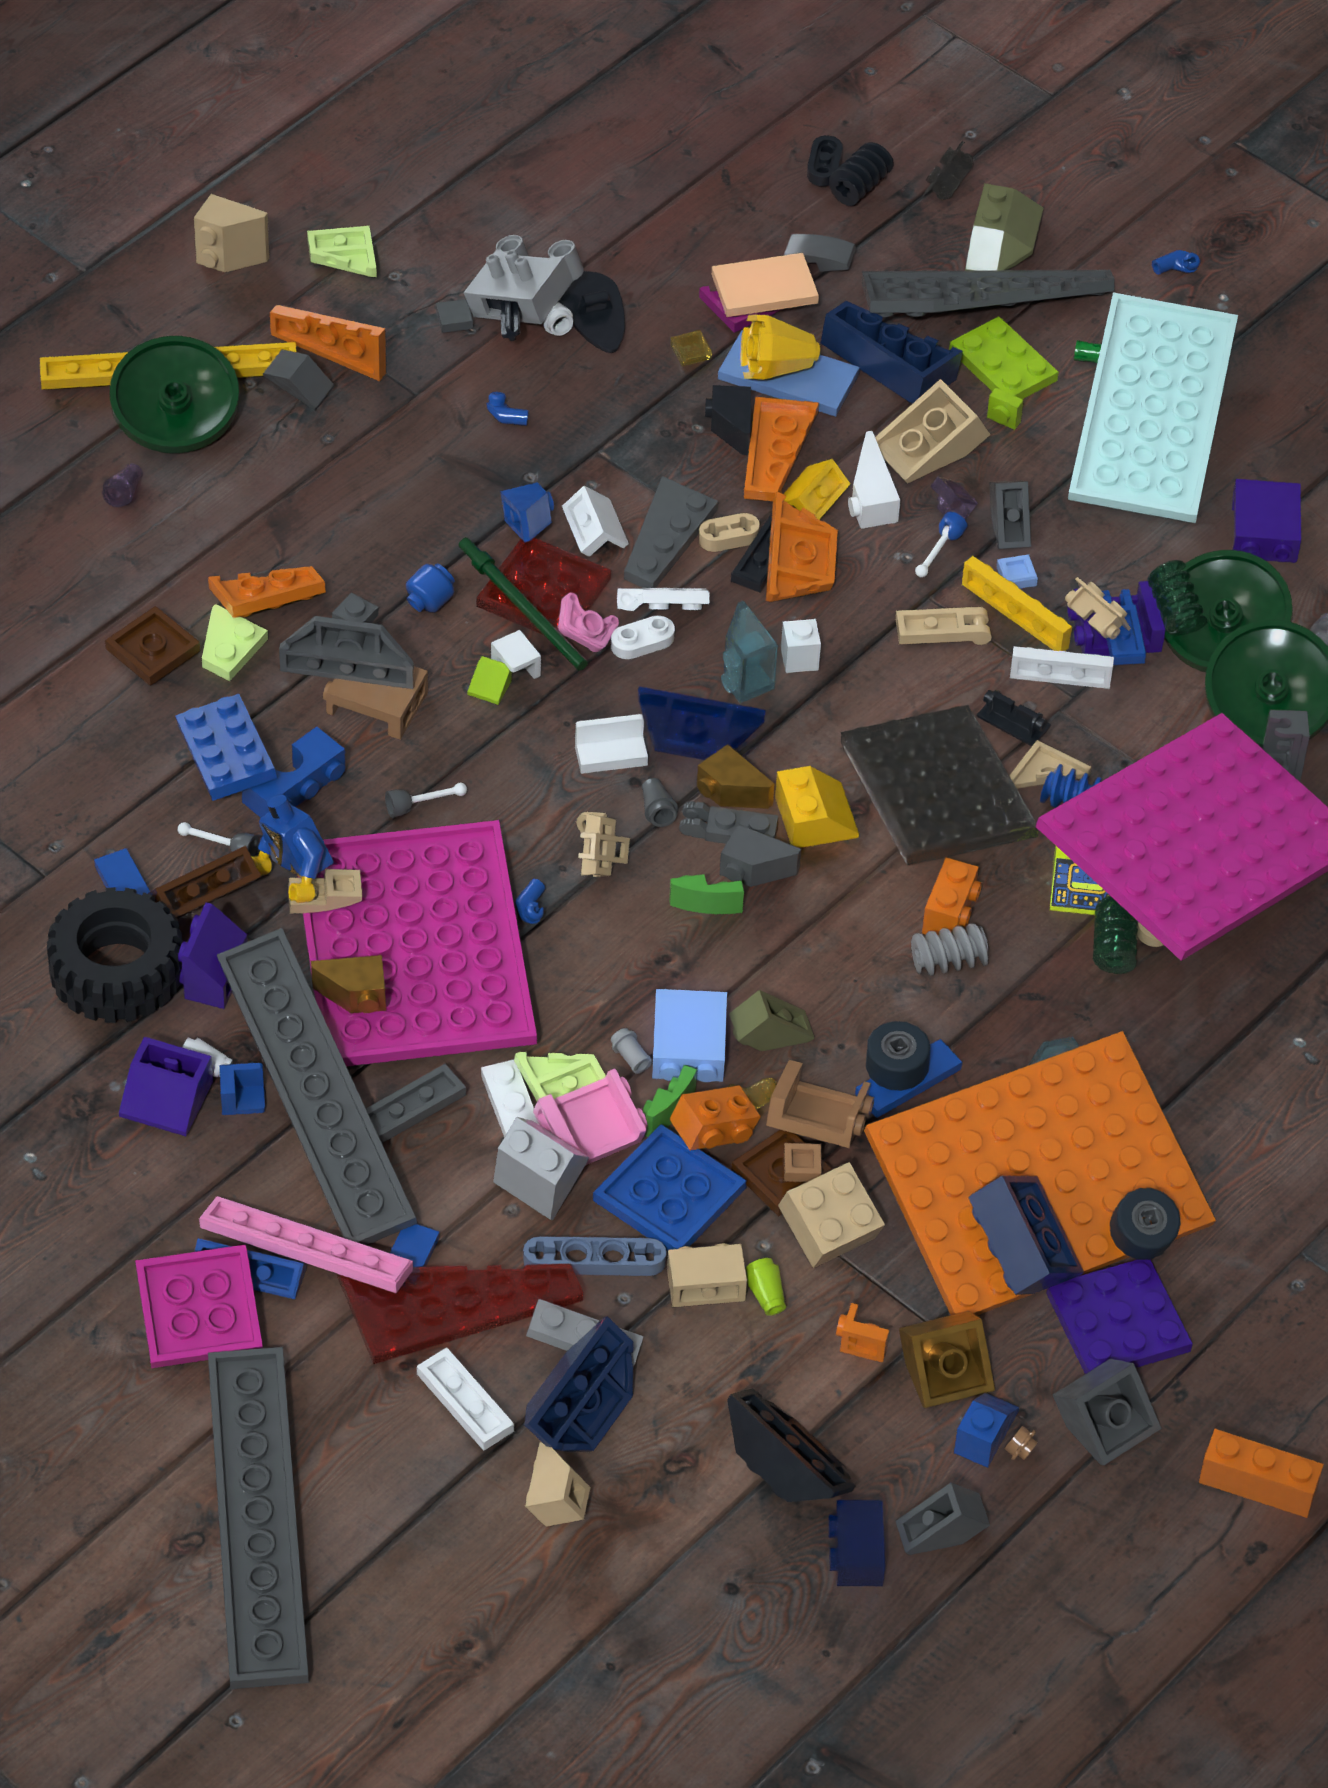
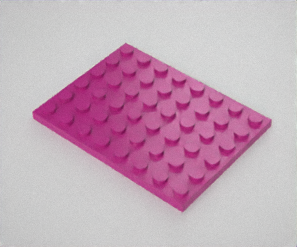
M1223 713L1040 816L1035 826L1181 961L1328 872V807Z
M499 820L323 840L334 862L325 869L360 870L362 901L329 911L302 913L310 971L311 961L382 955L386 1011L349 1013L313 989L314 998L346 1066L537 1044V1033ZM325 869L318 873L316 878H324Z

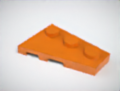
M312 566L272 570L267 577L251 576L250 573L238 574V580L220 581V576L208 577L209 589L233 618L239 616L247 617L257 611L279 608L286 603L308 600L315 595L326 593L325 581Z

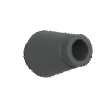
M650 778L646 780L642 785L646 819L657 827L670 825L677 817V803L659 779Z

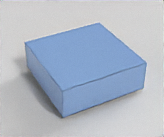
M1029 554L997 559L996 567L998 573L1008 581L1015 583L1019 589L1037 586L1038 578Z

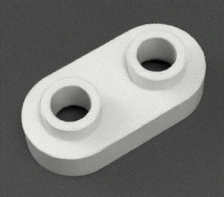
M652 616L618 627L611 635V650L619 658L633 659L665 649L674 641L675 626L666 617Z

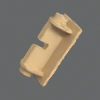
M1078 577L1075 579L1080 588L1076 592L1074 590L1070 591L1065 597V601L1068 602L1067 606L1083 620H1086L1093 612L1096 613L1088 623L1104 638L1115 639L1120 633L1119 628L1121 626L1128 631L1131 629L1125 619L1127 612L1117 602L1112 601L1109 604L1104 600V593L1093 582H1089L1087 585Z

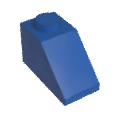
M538 482L500 491L505 522L524 542L531 541L552 523L550 511L554 510L552 496Z
M987 1393L974 1399L957 1428L954 1453L988 1468L1018 1414L1019 1407Z

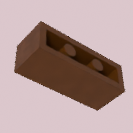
M245 845L155 888L148 894L155 897L156 903L159 901L163 902L170 909V913L178 919L203 907L205 903H211L254 882L261 875Z

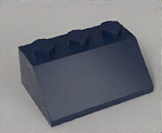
M1002 1175L968 1197L973 1206L972 1214L978 1224L983 1227L989 1239L988 1247L991 1253L998 1258L1004 1270V1280L1007 1286L1014 1291L1015 1295L1035 1294L1084 1273L1037 1176Z

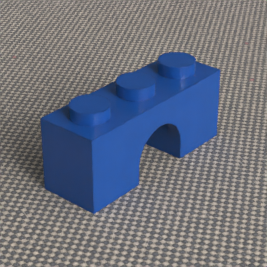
M315 727L292 744V762L296 770L291 772L275 770L277 779L243 790L242 803L260 818L270 812L267 802L277 795H285L291 805L298 806L306 799L314 797L318 790L329 782L341 777L345 771V749L320 728Z

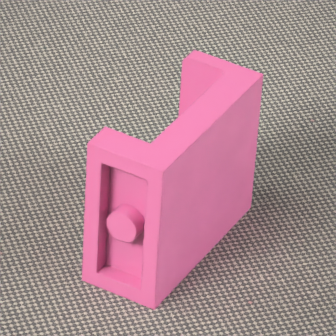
M616 1069L608 1071L606 1077L555 1099H553L551 1094L538 1099L533 1110L541 1127L589 1157L586 1165L640 1143L647 1128V1120L643 1111L640 1108H636L630 1098L631 1089L627 1080L624 1077H620Z

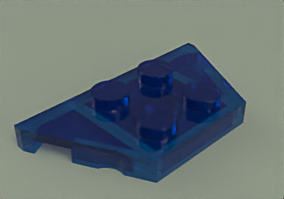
M645 687L638 688V702L654 750L658 752L706 760L727 744L734 750L737 749L765 721L766 710Z

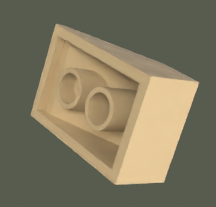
M940 379L883 429L875 439L884 460L908 484L967 456L990 433L980 418Z

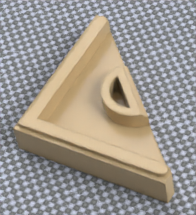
M1037 740L1008 776L1005 788L1010 790L1042 785L1045 783L1048 774L1051 771L1053 772L1059 764L1063 765L1064 776H1067L1072 768L1076 769V779H1080L1084 773L1090 775L1091 766Z

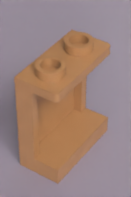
M414 666L413 689L342 679L328 681L323 692V699L326 700V712L334 716L340 706L388 722V736L401 740L428 694V671Z
M789 1060L771 1095L766 1126L849 1148L854 1136L862 1135L866 1117L869 1118L874 1104V1097L869 1096L871 1083L864 1081L858 1096H853L801 1082L800 1076L803 1063Z

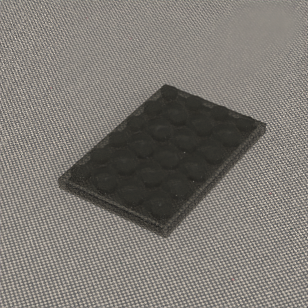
M969 705L956 706L946 710L923 713L918 716L891 720L881 724L858 727L841 732V744L907 866L1038 837V829L1035 827L1036 821Z

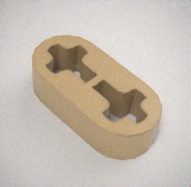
M748 513L709 519L700 525L699 544L703 549L711 552L748 546L760 530L759 520L754 515Z

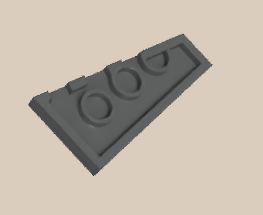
M662 476L624 570V580L642 588H656L698 536L700 525L704 521L711 519L717 512L718 501Z

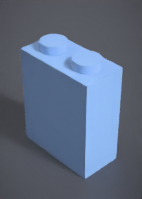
M656 989L652 1079L671 1081L672 1077H679L683 1066L686 1065L697 1069V1081L723 1082L727 992Z

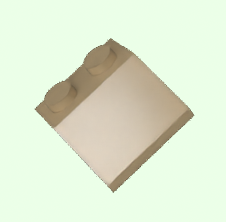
M210 194L194 217L196 263L222 272H229L267 262L269 259L268 213Z

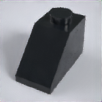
M713 385L712 398H706L705 417L711 418V431L740 454L749 455L751 387Z

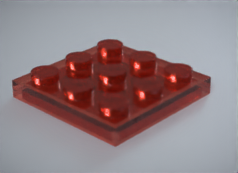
M536 538L527 542L520 539L498 568L558 631L561 601L568 593L576 594L582 609L588 611L611 580L610 569ZM489 580L476 598V607L542 634L510 599Z

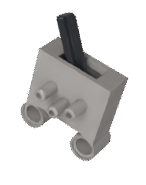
M509 235L497 242L495 252L486 258V264L464 291L473 317L501 320V336L509 338L510 341L516 340V336L520 334V322L542 324L571 283L584 272L575 244L570 240L558 241L549 247V258L529 256L523 239L520 236Z

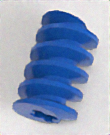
M1059 764L1053 772L1051 771L1045 780L1040 803H1045L1050 797L1051 806L1056 808L1062 801L1065 803L1100 783L1101 778L1097 777L1094 783L1090 785L1088 784V773H1084L1080 780H1076V769L1072 768L1067 776H1064L1063 765Z

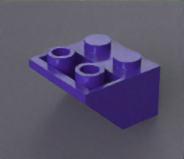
M205 903L201 914L195 915L192 920L191 936L188 942L183 941L180 946L178 961L182 962V970L179 981L184 985L185 999L225 1009L232 990L223 973L217 954L246 943L247 934L213 904Z
M144 1037L130 1064L119 1109V1117L187 1136L213 1083L212 1057Z

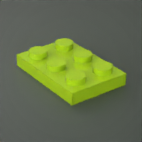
M999 316L950 341L949 350L952 347L962 350L961 363L991 391L998 388L1020 399H1024L1058 381L1059 372Z

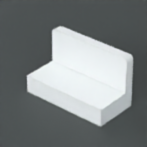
M583 486L562 505L581 553L590 557L607 541L622 548L629 544L609 498Z
M636 714L577 722L575 750L581 774L648 766V754L643 738V715Z

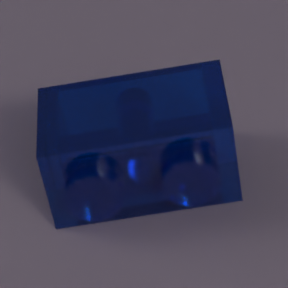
M837 1500L835 1515H828V1538H835V1548L829 1549V1571H836L837 1586H883L885 1573L883 1501Z

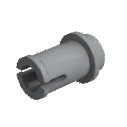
M627 1028L620 1029L611 1037L612 1050L615 1053L621 1054L635 1074L644 1072L652 1064L651 1057L646 1054L636 1040L637 1034L634 1031H629Z

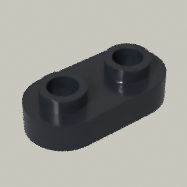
M824 135L813 141L807 167V178L812 184L821 187L829 186L830 175L838 169L842 159L843 144L838 138Z

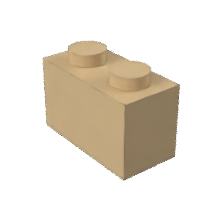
M722 1243L715 1246L697 1248L685 1246L668 1250L667 1274L672 1307L745 1301L747 1278L741 1244L729 1245Z

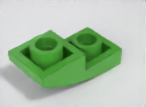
M705 874L685 875L670 879V906L706 914H735L743 912L744 889L742 881L719 882L707 885Z
M684 1065L679 1077H672L668 1091L658 1088L653 1101H646L643 1108V1113L647 1120L645 1136L649 1137L660 1124L666 1128L672 1124L670 1117L681 1095L695 1093L696 1068Z

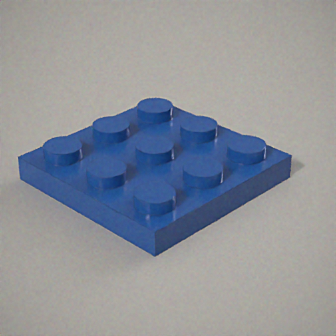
M660 1124L593 1192V1201L647 1238L659 1240L668 1251L685 1246L690 1247L746 1189V1180L700 1149L689 1150L680 1136Z

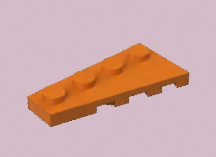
M276 305L271 310L270 328L272 336L286 342H296V346L377 381H380L386 374L385 328Z

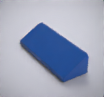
M198 1238L194 1252L232 1246ZM247 1250L253 1290L296 1300L307 1265Z

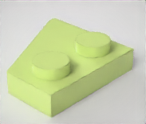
M369 226L307 231L311 262L369 277H377Z
M214 604L202 655V667L230 681L268 640V630L240 616L233 618L225 608Z
M519 1052L515 1054L514 1062L536 1101L549 1094L555 1099L606 1077L594 1054L567 1056L563 1053H548V1057H527V1052Z

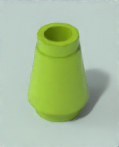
M771 1258L758 1259L747 1265L745 1268L747 1284L762 1309H764L765 1314L772 1316L784 1311L786 1304L784 1302L779 1266L774 1264Z

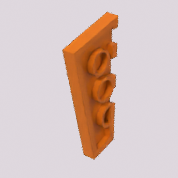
M755 397L744 499L773 501L776 492H781L818 414L819 402Z

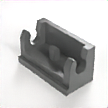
M1270 710L1262 747L1265 752L1300 781L1310 738L1307 711Z

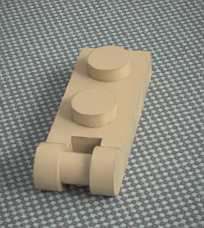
M983 607L896 611L895 620L899 644L973 641L977 645H983L991 641L992 638L990 627L986 625L989 621L987 610Z

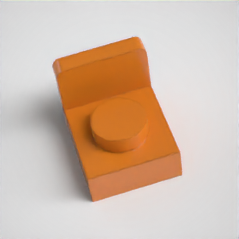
M851 1303L848 1315L841 1314L837 1325L836 1336L842 1337L840 1352L883 1363L887 1351L889 1330L880 1328L872 1323L864 1324L857 1322L859 1305Z

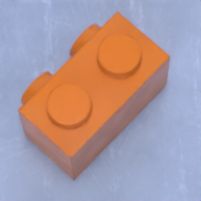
M945 858L925 907L922 934L926 935L928 931H935L938 935L939 931L943 928L949 929L952 933L955 926L966 928L972 912L970 905L972 901L977 902L982 888V882L977 881L978 866Z
M738 1085L682 1094L670 1117V1121L689 1150H696L702 1148L711 1149L716 1146L732 1143L740 1144L748 1141L761 1116L741 1086Z

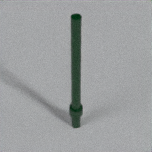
M468 537L463 538L458 546L472 560V566L480 574H485L578 671L583 670L587 666L588 661L495 566V560L486 551H481Z

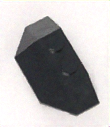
M753 1388L730 1394L727 1402L736 1453L746 1462L747 1467L752 1472L760 1475L772 1487L773 1492L778 1497L785 1499L787 1502L829 1499L853 1492L856 1485L851 1480L846 1467L795 1418L774 1403L762 1399V1395Z

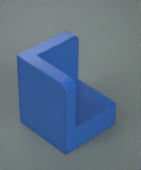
M263 1064L219 1065L222 1115L264 1113Z

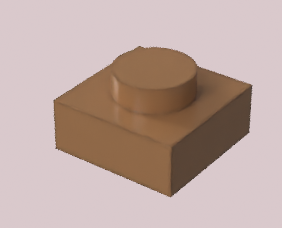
M784 1143V1181L808 1182L821 1176V1144Z

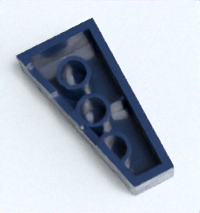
M848 301L843 302L825 316L820 343L852 365L860 367V370L911 404L940 379L947 386L957 380L963 353L960 349L952 347L950 350L938 346L939 340L926 336L924 339L908 333V327L899 323L897 325L882 322L883 316L870 313L869 310Z

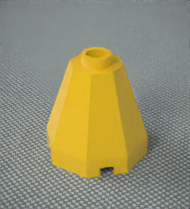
M748 315L746 321H750L752 324L750 328L744 327L740 352L741 366L748 365L749 372H743L744 379L765 380L811 368L814 361H818L820 345L815 341L814 335L769 315Z

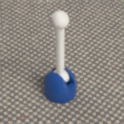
M955 512L945 513L939 523V533L942 537L924 563L916 567L915 573L918 577L923 578L927 576L928 567L947 539L957 540L963 535L967 529V522L962 516Z

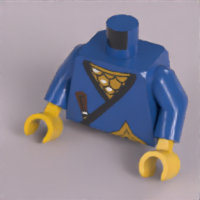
M277 795L267 802L270 812L259 820L263 833L258 845L260 852L258 856L251 857L261 876L269 874L272 870L269 855H271L274 862L302 879L301 883H292L289 886V899L291 901L296 900L297 903L310 902L315 896V889L311 883L312 879H316L318 873L334 862L312 818L291 805L285 795Z

